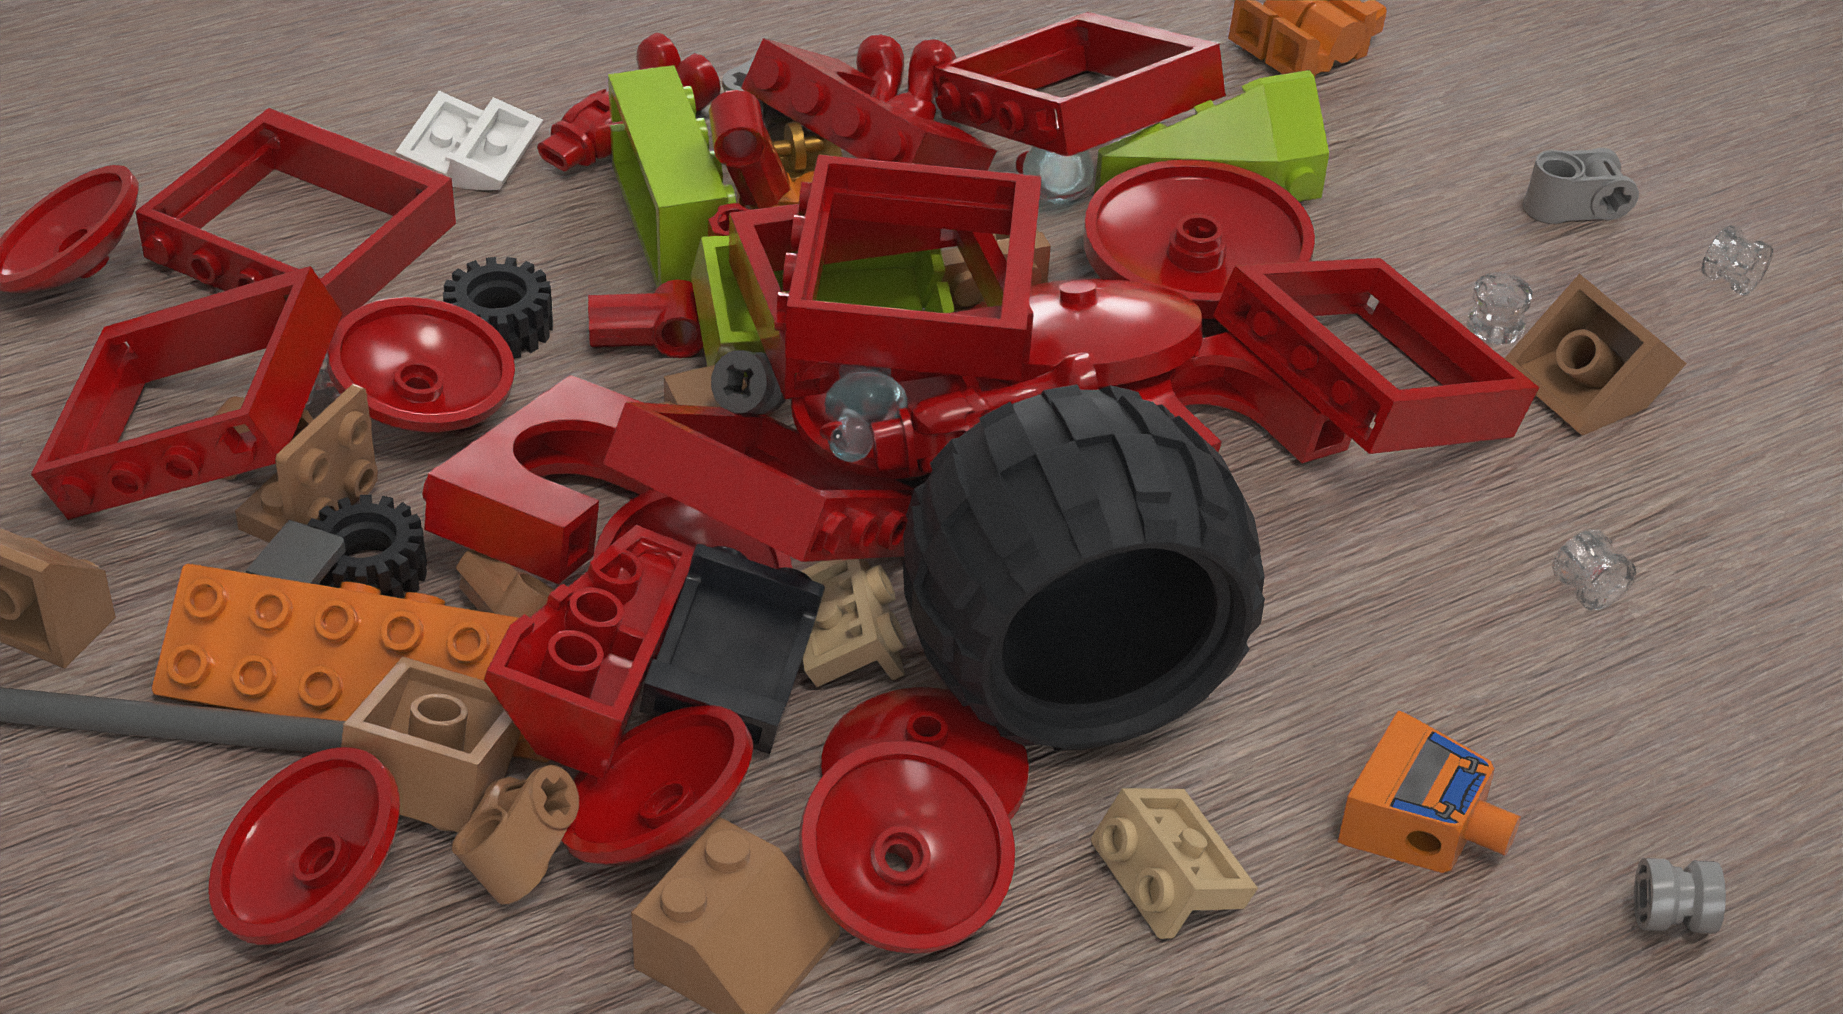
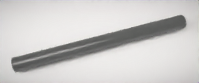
M0 687V722L316 753L326 749L341 747L343 724L346 722Z

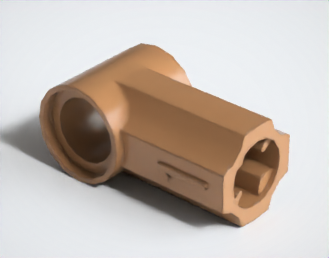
M468 549L456 566L461 579L459 588L475 607L482 612L519 618L525 614L530 617L547 603L549 594L555 590L522 569L472 549Z

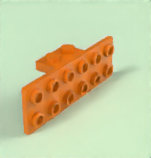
M185 564L181 570L152 685V692L161 698L231 710L347 721L402 657L484 681L486 670L507 629L519 617L445 606L443 599L423 593L407 592L404 599L380 595L381 591L375 587L355 582H342L340 588L195 564ZM520 734L512 757L539 762L550 761V759L537 755L524 736Z

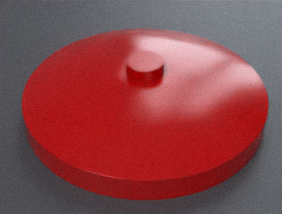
M1167 160L1129 169L1118 174L1100 187L1092 197L1086 210L1083 244L1091 267L1101 279L1142 282L1174 290L1190 298L1198 305L1201 310L1202 319H1215L1213 314L1235 265L1312 261L1315 233L1311 219L1299 201L1287 190L1266 177L1237 166L1219 162Z
M1071 279L1031 285L1029 304L1034 312L1029 362L1023 364L1021 381L996 380L1012 385L1047 374L1065 357L1083 352L1088 353L1092 359L1098 388L1127 384L1155 377L1181 366L1199 351L1203 339L1201 310L1195 302L1181 293L1142 282L1115 279ZM983 301L974 306L973 308H971L970 310L986 308L988 306L986 302Z

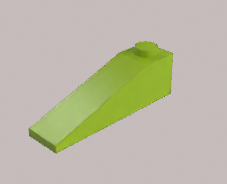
M1310 70L1258 78L1242 85V94L1218 105H1214L1212 100L1194 107L1195 115L1167 127L1162 123H1156L1098 149L1094 194L1100 187L1118 174L1141 165L1167 160H1204L1229 164L1255 172L1280 185L1299 202L1322 198L1329 149L1314 75Z

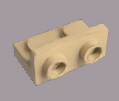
M866 559L821 561L802 570L812 581L825 586L819 612L802 659L805 673L815 686L819 687L876 660L892 681L904 676L905 672L900 650L907 647V641L898 619L889 610L888 603L895 601L896 597L890 579L882 566L876 565L871 568Z
M1122 788L1091 838L1092 845L1159 939L1174 938L1192 910L1245 909L1258 889L1185 789Z

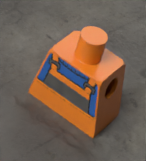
M1398 710L1347 796L1338 843L1444 873L1453 869L1468 840L1505 856L1513 843L1521 816L1486 802L1495 767L1489 759L1409 714Z

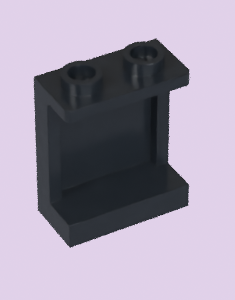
M697 544L691 558L688 576L656 660H652L646 676L639 712L658 717L671 711L692 706L714 705L724 707L738 714L752 736L753 749L770 754L819 612L825 586L812 581L807 574L797 569L788 567L775 569L748 560L744 554L730 547L717 546L711 548Z

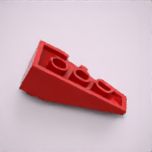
M636 525L591 560L588 571L567 587L562 583L549 594L547 603L530 617L523 614L509 626L486 670L484 681L537 755L603 779L681 595L695 547Z

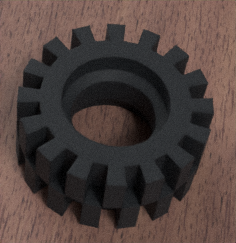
M496 257L486 258L485 266L480 267L476 260L467 263V273L459 268L452 273V280H446L444 284L443 302L462 307L492 325L507 342L514 359L521 357V348H525L529 353H532L539 349L538 341L546 343L550 338L549 330L553 331L550 281H547L546 274L541 269L535 272L534 264L525 261L520 267H517V258L506 257L505 264H497Z
M370 494L360 495L361 504L351 505L349 497L337 500L338 511L335 512L327 505L319 510L320 520L311 518L307 526L340 536L344 539L345 543L344 554L320 581V585L340 588L342 582H355L379 589L381 591L380 595L404 599L403 591L406 593H417L420 590L419 581L425 582L427 559L421 520L417 513L411 514V507L404 502L394 508L393 498L382 496L379 504H373L372 495ZM363 550L383 551L370 557H349V555Z

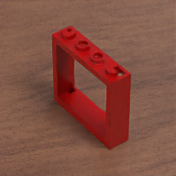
M1092 12L1073 16L934 67L938 97H935V100L941 111L942 118L1066 157L1194 109L1195 106L1208 100L1214 101L1226 96L1220 43ZM1086 70L1115 77L1063 98L1035 90Z
M271 108L266 109L135 211L144 258L223 291L298 270V268L201 229L274 170L392 215L393 217L327 274L322 278L319 277L343 312L340 321L349 313L367 303L456 224L452 178Z
M818 155L812 183L801 182L799 215H794L792 225L791 253L787 252L785 256L783 291L789 292L779 291L777 294V312L774 329L776 331H786L785 358L1021 381L1042 176ZM832 218L1010 235L1001 318L816 301Z
M799 204L729 213V264L784 399L950 375L785 358L786 331H776L774 329L777 312V294L779 291L782 292L774 271L784 270L786 253H791L792 225L794 215H799ZM832 218L823 265L957 246L988 307L947 314L1001 318L1007 260L993 234ZM1030 304L1028 308L1023 364L1028 363L1030 358L1034 312ZM795 373L799 374L801 381L795 382Z
M1381 258L1235 265L1213 314V317L1368 454L1512 438L1515 436L1540 388ZM1371 295L1379 300L1375 310L1367 305ZM1358 313L1442 385L1410 389L1396 388L1313 316ZM1376 415L1374 419L1375 425L1373 429H1371L1369 426L1374 416Z
M308 266L105 326L50 434L31 476L67 520L276 464L277 454L292 441L343 312L313 268ZM266 349L241 409L118 443L145 383ZM246 424L250 431L239 434L234 427Z
M625 402L605 456L604 465L801 562L905 557L903 534L908 521L906 513L913 491L917 486L902 479L874 478L842 469L817 454L804 441L798 430L765 414H737L722 407Z

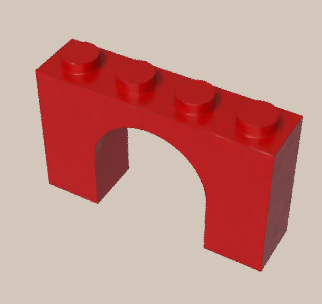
M766 38L762 39L741 89L751 93L757 99L794 121L799 122L804 127L858 159L988 171L997 152L991 146L958 127L918 117L870 96L877 81L839 59Z
M1230 331L1203 338L1199 351L1190 360L1173 370L1148 379L1115 385V387L1139 392L1143 400L1154 402L1156 405L1162 404L1175 417L1180 416L1218 453L1222 441L1194 416L1185 405H1214L1239 412L1260 424L1301 463L1346 451L1351 442V438Z
M569 375L428 473L422 492L423 500L426 502L424 530L560 584L594 556L599 500L540 476L578 474L598 478L638 494L651 490L652 488L603 464L625 402H644Z

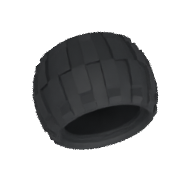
M1078 385L1043 390L1040 395L1013 404L1008 402L980 417V422L959 438L951 439L930 462L933 471L926 482L914 489L906 513L908 521L903 534L905 560L902 561L904 595L913 625L927 660L962 706L969 705L980 722L997 727L1001 737L1024 746H1052L1054 751L1087 750L1139 737L1180 718L1207 699L1226 678L1233 674L1250 650L1247 641L1249 636L1261 624L1265 602L1262 594L1265 575L1255 517L1223 457L1180 416L1175 417L1162 404L1156 405L1154 402L1143 400L1139 392L1110 385L1100 390H1080Z

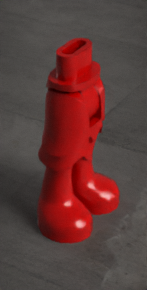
M657 32L642 40L638 46L636 56L638 69L643 70L674 65L682 86H691L696 111L704 109L720 95L721 86L717 72L710 61L704 56L694 53L681 61L678 50L672 41L664 34ZM606 89L588 95L571 107L564 114L561 121L552 125L551 136L537 145L538 152L543 160L565 172L577 164L589 166L596 163V158L600 160L612 155L610 125L623 124V121L612 122L610 118L609 91L606 92Z
M879 34L871 35L863 40L858 48L856 65L858 71L877 81L870 96L910 114L934 121L936 107L933 101L938 96L934 67L956 59V55L945 42L936 39L923 40L914 47L910 57L908 91L899 95L897 93L902 85L904 76V54L900 44L892 37Z
M1086 352L1073 354L1065 357L1047 374L993 390L978 392L972 385L964 390L958 389L927 398L916 404L912 410L908 407L899 408L898 418L871 422L870 429L877 472L882 473L906 468L908 476L918 475L919 466L921 472L931 474L933 470L930 462L951 439L959 438L979 423L980 417L1006 403L1011 402L1013 404L1040 395L1043 390L1078 385L1080 390H1099L1091 357Z

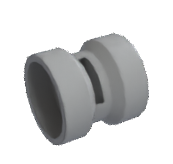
M1642 858L1640 860L1634 882V910L1640 929L1666 931L1672 924L1680 925L1683 922L1694 933L1716 934L1720 930L1725 913L1726 889L1723 870L1718 862L1693 860L1683 870L1681 867H1674L1666 859Z

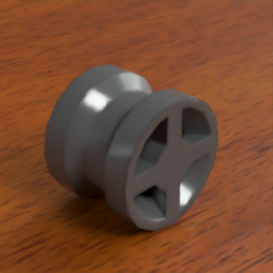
M745 350L731 351L722 356L716 363L711 375V390L715 400L722 408L737 414L764 415L778 410L786 401L766 353H753ZM746 372L748 375L747 387L742 390L744 373Z

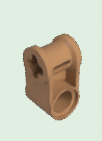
M555 765L535 769L525 780L520 781L512 777L495 780L486 788L484 796L471 818L456 835L452 843V852L501 905L520 900L530 893L545 876L549 866L548 862L569 825L576 818L579 809V795L576 784L569 773Z

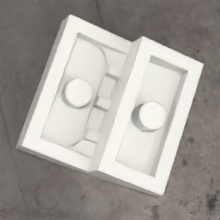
M438 91L395 151L394 156L452 178L453 187L469 190H500L540 130L543 119L494 97L483 111Z

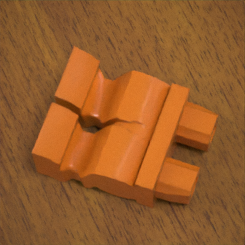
M1235 0L1228 39L1258 59L1263 60L1266 58L1265 63L1281 74L1310 70L1315 77L1320 72H1329L1335 60L1345 63L1352 58L1358 60L1367 56L1371 37L1383 31L1387 10L1384 5L1376 0H1368L1364 3L1360 0H1265L1263 5L1256 0Z

